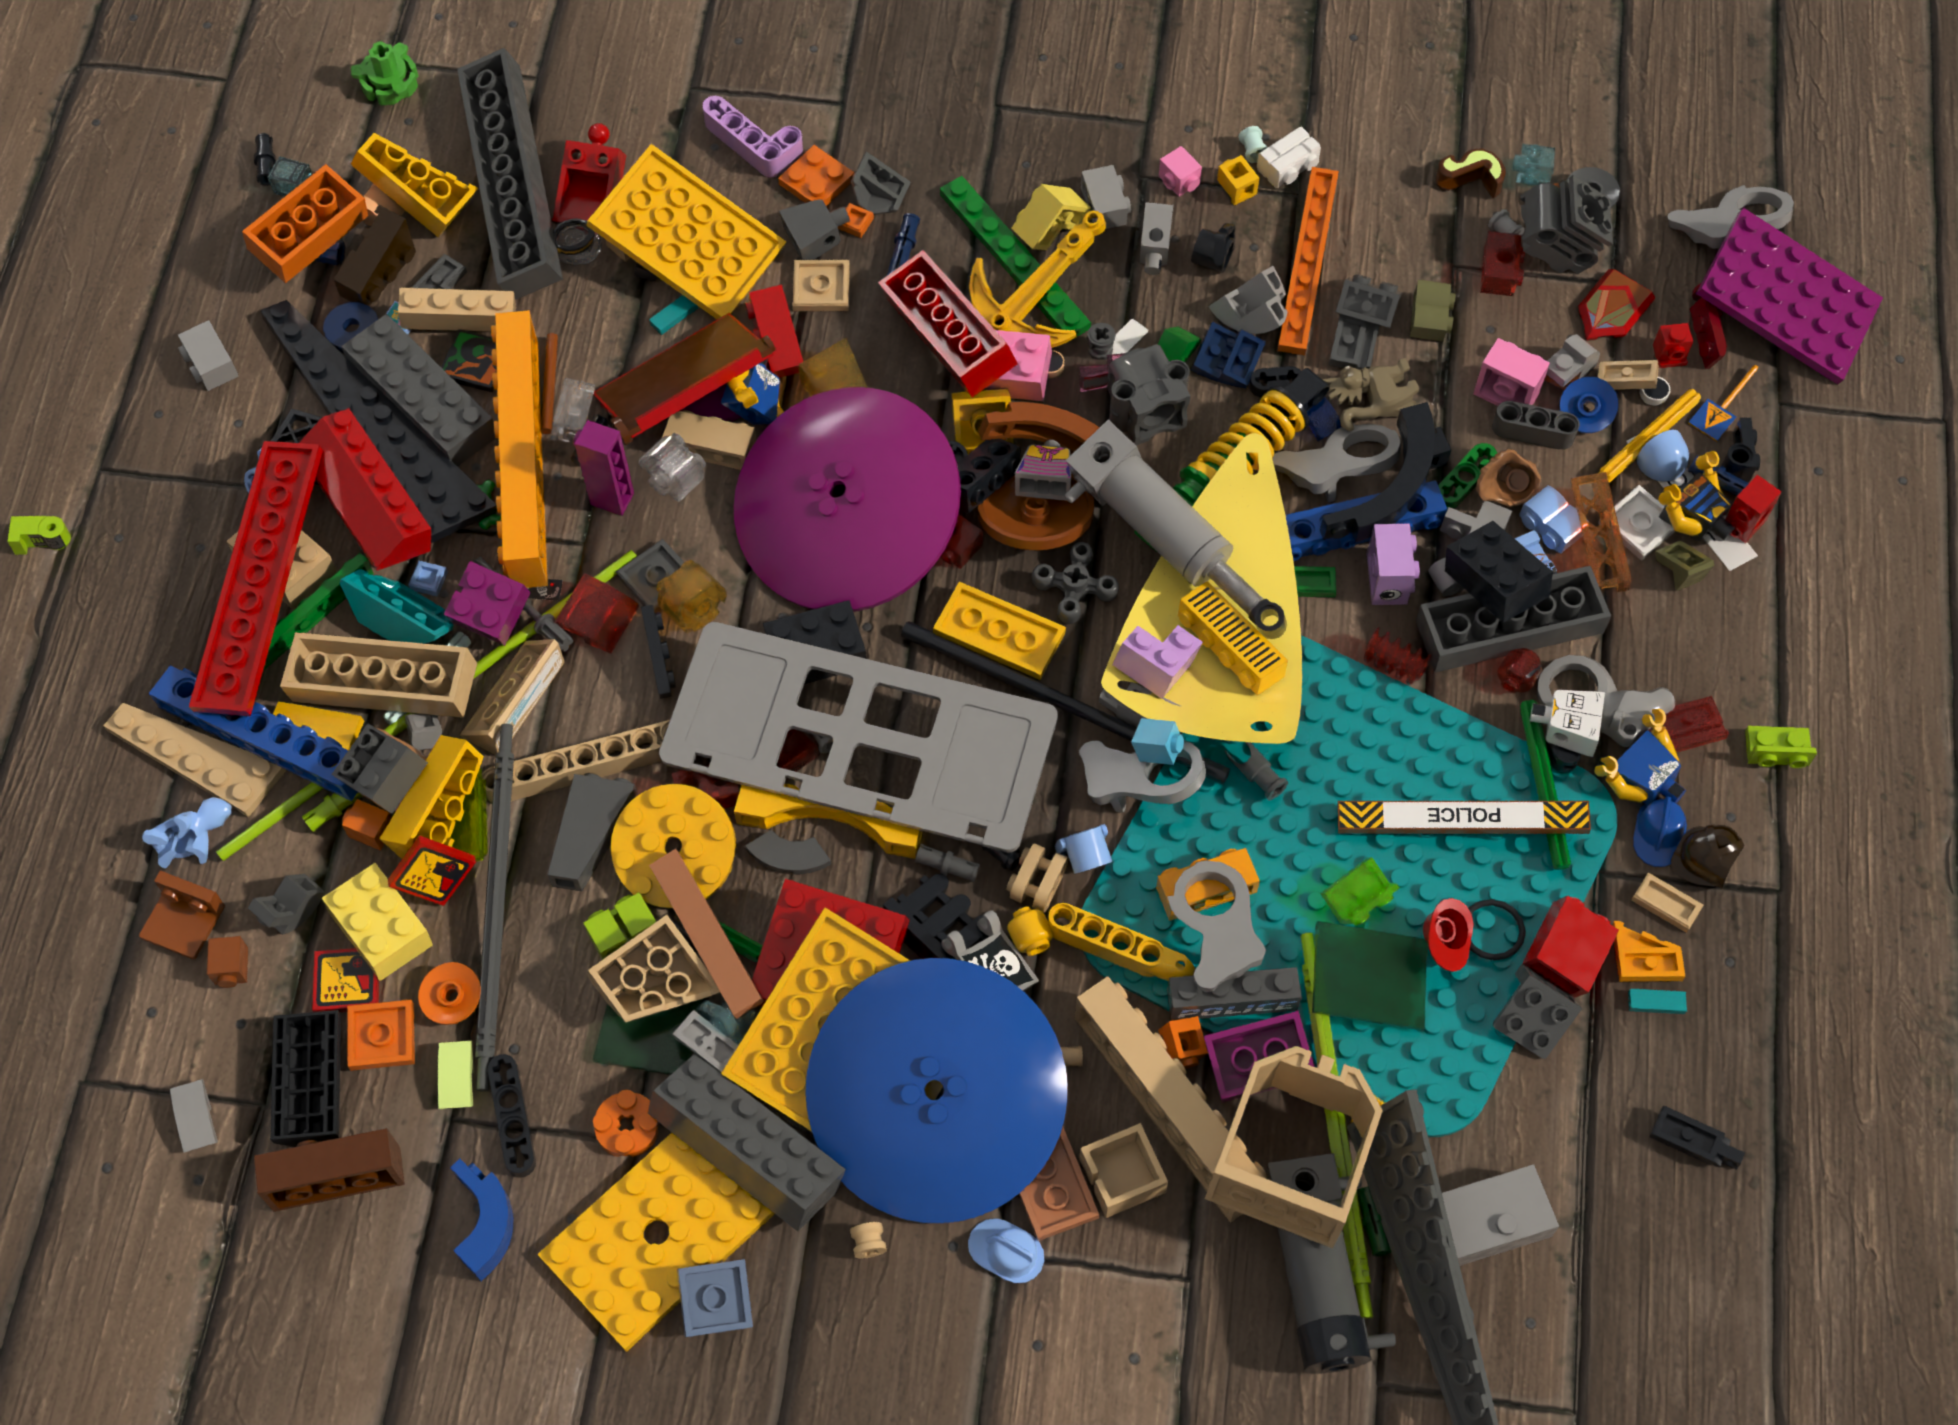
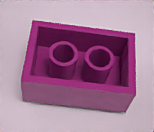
M1299 1011L1204 1036L1222 1103L1242 1098L1254 1062L1295 1046L1309 1050ZM1310 1057L1308 1065L1314 1067L1312 1057ZM1270 1087V1088H1267V1089H1265V1090L1259 1091V1092L1254 1093V1094L1266 1092V1091L1273 1090V1089H1277V1088H1275V1087Z

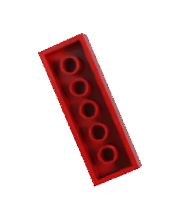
M924 250L878 282L889 303L972 398L1018 365L1007 342Z

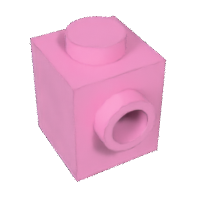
M1182 146L1160 159L1159 177L1169 190L1172 189L1180 197L1184 193L1191 192L1198 187L1201 180L1202 166Z

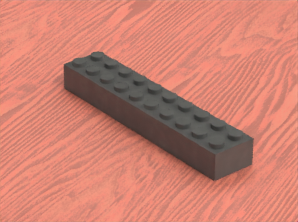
M502 48L458 68L457 71L497 284L504 291H514L516 300L561 281L563 277L520 65L505 48Z

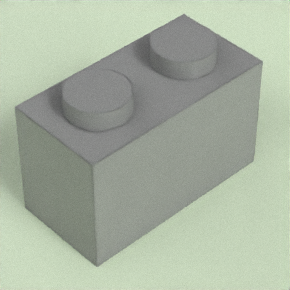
M1114 165L1082 171L1081 190L1085 202L1092 208L1090 211H1099L1103 214L1106 221L1105 229L1127 225V214L1131 213V204L1129 197H1124L1123 179L1121 175L1116 174ZM1098 218L1091 219L1092 223H1095Z
M209 320L178 334L182 346L178 347L183 359L186 363L189 361L193 363L194 366L189 368L197 383L203 381L208 391L239 377L231 358Z

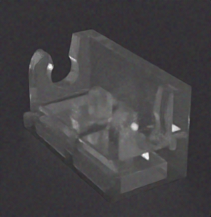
M565 377L552 423L551 440L556 441L557 439L574 443L577 431L579 429L582 430L586 424L595 391V384Z

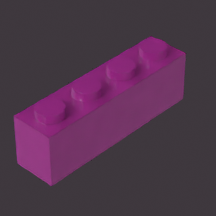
M587 420L583 429L577 431L574 438V446L577 451L578 462L581 466L582 477L585 481L590 504L622 516L634 495V489L620 431Z

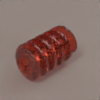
M1378 627L1365 649L1364 662L1369 663L1375 658L1374 667L1377 669L1386 663L1385 673L1389 675L1397 669L1396 679L1401 680L1407 675L1406 684L1409 686L1417 680L1419 681L1433 655L1430 654L1424 660L1421 659V648L1412 654L1410 653L1411 643L1400 648V637L1391 643L1389 642L1390 632H1386L1380 637V627Z

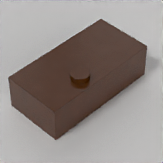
M387 1128L322 1142L314 1140L302 1141L297 1144V1147L254 1155L257 1193L274 1212L405 1185L401 1149Z

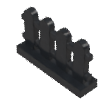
M936 874L930 879L926 875L923 876L919 881L921 886L908 897L903 893L897 897V901L891 897L882 907L883 909L906 915L910 919L903 942L921 959H955L943 949L941 942L947 938L944 932L958 920L965 926L959 933L963 937L966 949L990 937L983 933L977 925L978 920L983 918V915L976 917L974 920L967 915L971 901L966 895L959 894L950 899L945 894L948 889L949 880L943 874ZM937 900L943 907L928 918L922 911Z

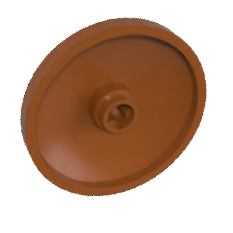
M1071 474L1072 488L1077 483L1073 474ZM1014 475L986 498L982 504L977 506V513L982 528L995 540L1018 549L1048 550L1077 540L1089 529L1094 517V498L1086 491L1073 503L1066 500L1015 496Z

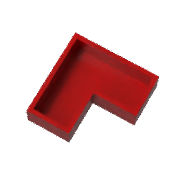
M785 879L752 978L754 985L764 1000L758 1006H764L824 908L829 909L897 953H900L910 919L906 915Z

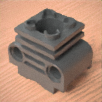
M1574 175L1569 177V183L1562 181L1560 188L1553 184L1544 183L1520 195V200L1525 202L1521 206L1524 225H1526L1524 235L1522 236L1523 251L1532 257L1544 260L1555 271L1562 273L1570 269L1579 274L1597 263L1598 251L1600 252L1604 249V244L1607 246L1613 244L1610 198Z

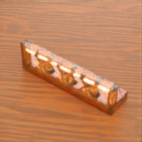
M1606 472L1571 478L1570 483L1589 565H1591L1600 589L1616 586L1617 592L1628 591L1632 579ZM1592 483L1594 498L1590 500L1581 495L1579 485ZM1583 503H1585L1586 505H1588L1585 510H1584ZM1591 508L1599 513L1601 522L1599 527L1589 523L1586 519V515ZM1589 530L1594 532L1592 536H1590ZM1597 535L1605 539L1607 552L1604 555L1593 548L1592 542ZM1595 557H1597L1598 559H1600V561H1599L1598 564H1597V562H1596V558H1595ZM1604 562L1611 566L1614 578L1600 579L1598 570Z

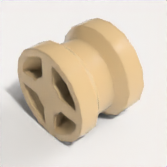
M869 1222L850 1229L851 1238L856 1243L853 1249L855 1258H871L887 1251L886 1243L881 1239V1234L883 1233L882 1223Z

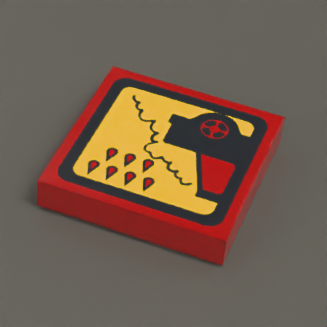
M419 835L388 878V887L444 906L476 863L475 855Z
M356 948L314 951L313 1012L333 1010L348 1012V1006L379 1003V980Z

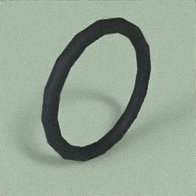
M1494 899L1481 900L1468 908L1471 914L1485 906L1503 908L1511 913L1517 921L1519 935L1515 945L1504 953L1491 954L1483 952L1472 941L1470 943V951L1481 958L1493 961L1507 959L1516 954L1524 943L1526 933L1523 919L1517 910L1506 902Z

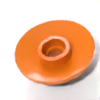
M448 962L438 965L424 977L420 985L418 994L420 1008L426 1017L441 1025L459 1023L468 1018L476 1009L480 1000V981L475 972L464 964ZM458 992L457 998L454 1001H449L451 993Z

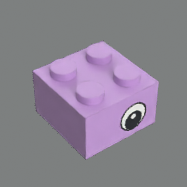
M1374 524L1367 550L1372 605L1407 604L1410 593L1415 592V579L1419 578L1420 568L1419 562L1414 561L1413 553L1416 552L1417 541L1416 535H1411L1410 524Z

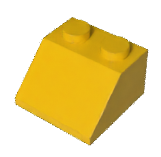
M984 390L973 398L967 392L951 393L955 442L962 444L968 454L985 440H981L978 433L982 420L986 413L994 411L1005 412L1008 403L1011 402L1009 390ZM1013 438L1002 439L1013 444Z

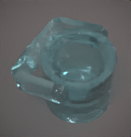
M705 1000L696 1007L699 1015L738 1045L758 1015L756 1010L752 1009L736 1019L725 1000L721 1005Z

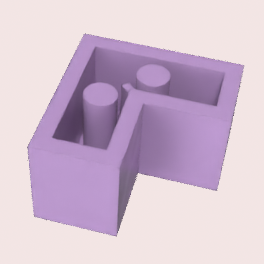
M1179 625L1164 642H1161L1137 626L1122 643L1112 665L1163 699L1191 666L1203 642Z

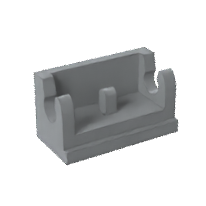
M694 1010L673 1033V1037L679 1043L684 1044L721 1073L739 1046Z

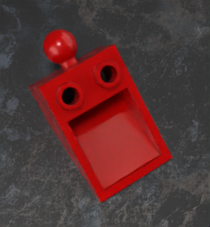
M595 123L589 128L588 138L592 144L566 140L553 222L562 223L572 218L588 221L622 180L626 154L619 148L602 146L610 137L609 129L604 124ZM606 157L608 158V160L606 163L603 164L600 161V158ZM571 224L576 226L588 227L584 224Z

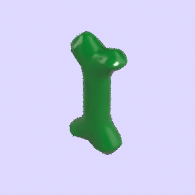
M487 479L481 485L476 484L492 500L491 494L496 487L495 482ZM496 513L479 521V527L487 530L492 525H497V521H501V516H498Z

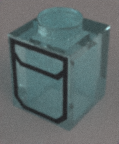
M279 156L268 175V179L274 194L285 197L313 174L309 164Z

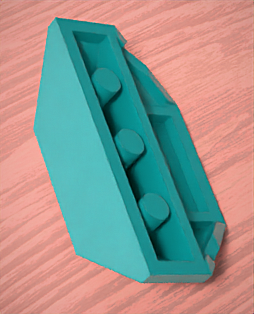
M362 569L340 580V586L357 621L389 641L426 644L453 630V622L444 615L446 609L398 581L380 575H368V571Z

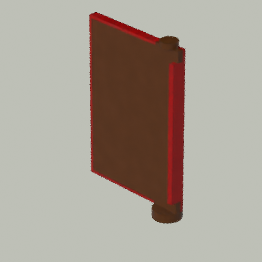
M728 313L592 394L596 401L612 416L613 419L610 420L613 429L620 431L622 442L626 446L633 442L632 438L773 356V352L776 349L768 335L764 336L761 340L732 314Z

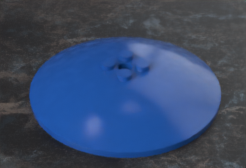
M948 958L918 959L896 964L868 977L854 987L837 1004L821 1027L813 1045L806 1076V1105L810 1127L818 1148L846 1169L841 1182L856 1196L874 1208L895 1217L922 1223H949L975 1218L993 1211L1021 1193L1035 1179L1051 1156L1061 1134L1067 1107L1068 1083L1062 1050L1055 1032L1040 1008L1024 991L1000 974L977 964ZM932 1080L939 1081L944 1087V1093L938 1100L928 1098L925 1093L927 1083Z

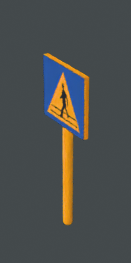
M1754 365L1721 406L1707 399L1688 424L1717 442L1737 418L1725 409L1757 371L1758 366Z

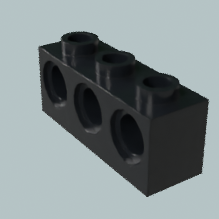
M1002 439L985 440L957 463L961 486L959 510L969 514L1015 475L1016 469L1021 462L1019 446Z

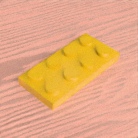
M959 582L934 625L933 633L1041 680L1066 633V627Z

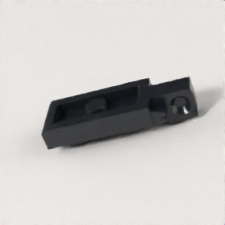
M1662 1106L1649 1136L1654 1140L1716 1167H1720L1723 1164L1737 1170L1745 1155V1152L1729 1145L1731 1140L1725 1137V1133L1666 1106Z

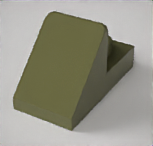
M1681 540L1655 551L1657 561L1673 571L1676 591L1702 581L1714 566V560Z

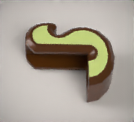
M1483 148L1471 149L1465 152L1460 161H1456L1454 155H1448L1441 159L1436 174V184L1440 188L1449 191L1481 178L1490 196L1495 198L1501 192L1506 170L1502 160L1493 152Z

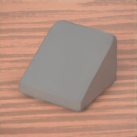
M405 715L410 745L418 750L433 748L440 735H442V728L437 715Z

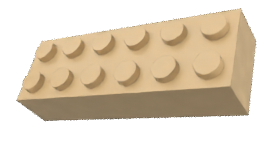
M295 632L280 687L292 702L464 718L477 662L467 647Z

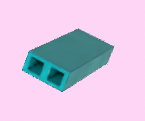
M682 295L650 318V325L659 334L663 335L697 310L699 306Z
M1629 989L1628 991L1629 1011L1685 1014L1687 1012L1685 991Z

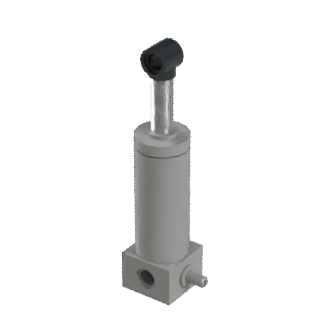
M1109 419L1066 459L1077 481L1064 495L1068 502L1073 503L1086 491L1102 506L1107 503L1194 587L1202 585L1209 579L1213 580L1249 615L1248 618L1257 626L1258 631L1265 638L1276 639L1284 634L1287 628V621L1281 606L1270 602L1267 598L1261 597L1226 563L1232 554L1233 545L1142 460L1137 446ZM1268 616L1278 617L1277 623L1273 626L1263 624L1264 619Z

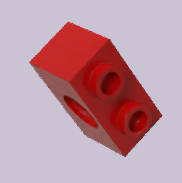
M1758 474L1736 497L1725 519L1736 527L1731 536L1740 539L1745 544L1767 521L1781 494L1779 489Z

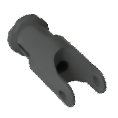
M1244 742L1251 751V757L1244 764H1239L1225 750L1226 756L1251 783L1255 782L1265 792V798L1268 801L1278 797L1286 789L1289 782L1285 778H1280L1271 769V763L1251 742Z

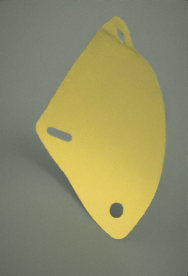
M1251 433L1243 438L1225 460L1192 507L1233 545L1232 554L1226 563L1261 597L1267 598L1270 602L1278 604L1283 609L1287 621L1286 631L1279 638L1267 640L1288 660L1285 677L1257 696L1250 688H1246L1240 682L1239 677L1230 668H1226L1220 662L1219 657L1210 648H1206L1202 644L1191 666L1164 696V698L1180 706L1171 704L1154 693L1144 694L1120 689L1117 686L1119 681L1138 683L1112 665L1122 643L1137 626L1161 642H1164L1178 625L1199 639L1190 628H1186L1180 622L1178 617L1180 599L1197 587L1189 583L1161 556L1129 613L1106 666L1101 684L1110 695L1143 717L1175 721L1179 732L1218 740L1281 744L1295 738L1300 718L1302 646L1299 604L1287 521L1270 446L1262 435ZM1246 453H1258L1259 471L1255 475L1247 471ZM1208 580L1213 587H1219L1213 580ZM1222 589L1217 590L1257 629V626L1248 618L1249 615ZM1268 616L1264 619L1263 624L1273 626L1277 623L1278 617ZM1264 721L1272 724V728L1268 731L1259 732L1253 730L1251 724Z

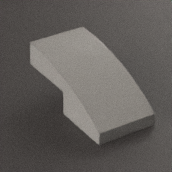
M203 1079L171 1088L173 1111L183 1152L217 1143L218 1140L210 1115V1110L212 1109Z

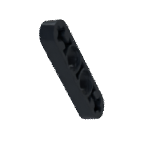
M499 1054L490 1061L488 1075L504 1163L513 1176L521 1178L530 1175L534 1171L536 1157L519 1068L510 1055ZM502 1064L512 1068L507 1070V1079L510 1084L504 1085L503 1079L498 1072ZM507 1093H515L518 1096L517 1103L511 1108H505L500 1105L502 1096ZM512 1123L523 1125V1132L517 1138L506 1136V1129ZM520 1146L524 1158L529 1159L524 1161V1167L522 1168L512 1164L517 1161L514 1147Z

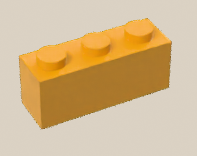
M1228 849L1222 852L1219 857L1209 860L1207 858H1200L1193 861L1190 866L1181 869L1173 867L1163 871L1157 878L1156 889L1169 921L1177 919V917L1170 908L1167 896H1174L1175 883L1185 870L1195 865V862L1205 860L1216 861L1235 868L1245 880L1249 894L1257 893L1260 880L1247 849ZM1209 879L1197 881L1189 887L1185 894L1187 903L1196 912L1235 900L1232 891L1225 884Z

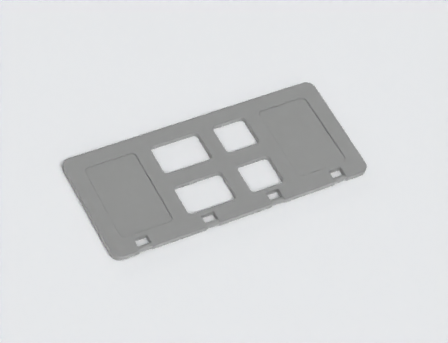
M711 622L705 625L702 630L660 747L659 756L665 765L706 774L713 778L780 795L796 797L799 800L870 818L874 817L890 821L893 824L960 841L980 844L983 847L1003 852H1013L1021 844L1058 720L1056 708L1048 703L719 622ZM815 669L853 680L844 711L840 716L802 708L797 705L805 679L810 670ZM877 686H884L939 700L941 704L931 735L928 738H922L866 724L864 719L874 689ZM796 729L833 739V744L821 776L814 777L777 766L789 730ZM864 746L919 760L922 764L911 797L909 799H901L846 785L844 780L855 748ZM696 755L710 758L709 767L694 764ZM786 778L802 782L800 790L784 787ZM877 801L894 805L892 813L875 810ZM969 825L985 828L984 837L968 834Z

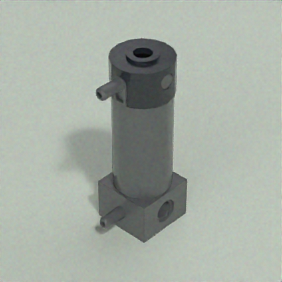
M1334 1153L1270 1162L1265 1170L1268 1180L1340 1207L1343 1198L1342 1191L1346 1189L1350 1177L1339 1178ZM1361 1178L1359 1180L1357 1188H1360L1362 1185ZM1278 1228L1298 1326L1296 1330L1305 1372L1323 1374L1359 1367L1372 1360L1370 1349L1395 1346L1396 1338L1392 1332L1368 1336L1365 1319L1360 1316L1343 1231H1341L1334 1247L1330 1248Z

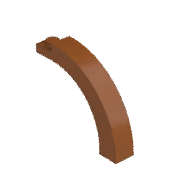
M1009 402L1005 412L994 411L986 413L978 433L981 440L1026 438L1042 442L1055 440L1061 447L1068 448L1070 454H1073L1100 427L1079 415L1054 406L1031 402Z

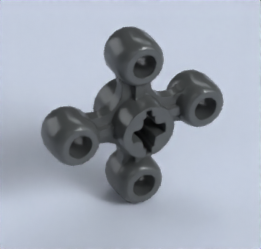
M1077 542L1071 547L1070 561L1072 565L1067 566L1063 572L1054 571L1048 564H1039L1032 572V583L1037 589L1048 590L1051 587H1057L1062 590L1064 599L1059 602L1057 615L1060 621L1065 624H1073L1079 620L1081 615L1079 601L1084 599L1087 594H1095L1101 601L1110 602L1119 593V583L1113 576L1104 575L1099 579L1089 576L1086 567L1092 562L1093 550L1085 542Z

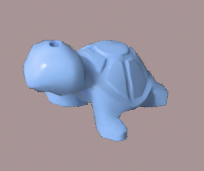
M216 797L205 799L198 812H183L153 829L145 830L142 834L143 841L147 844H152L153 848L157 851L158 865L162 868H167L174 858H185L194 854L199 858L200 864H204L208 859V830L224 825L232 813V805Z

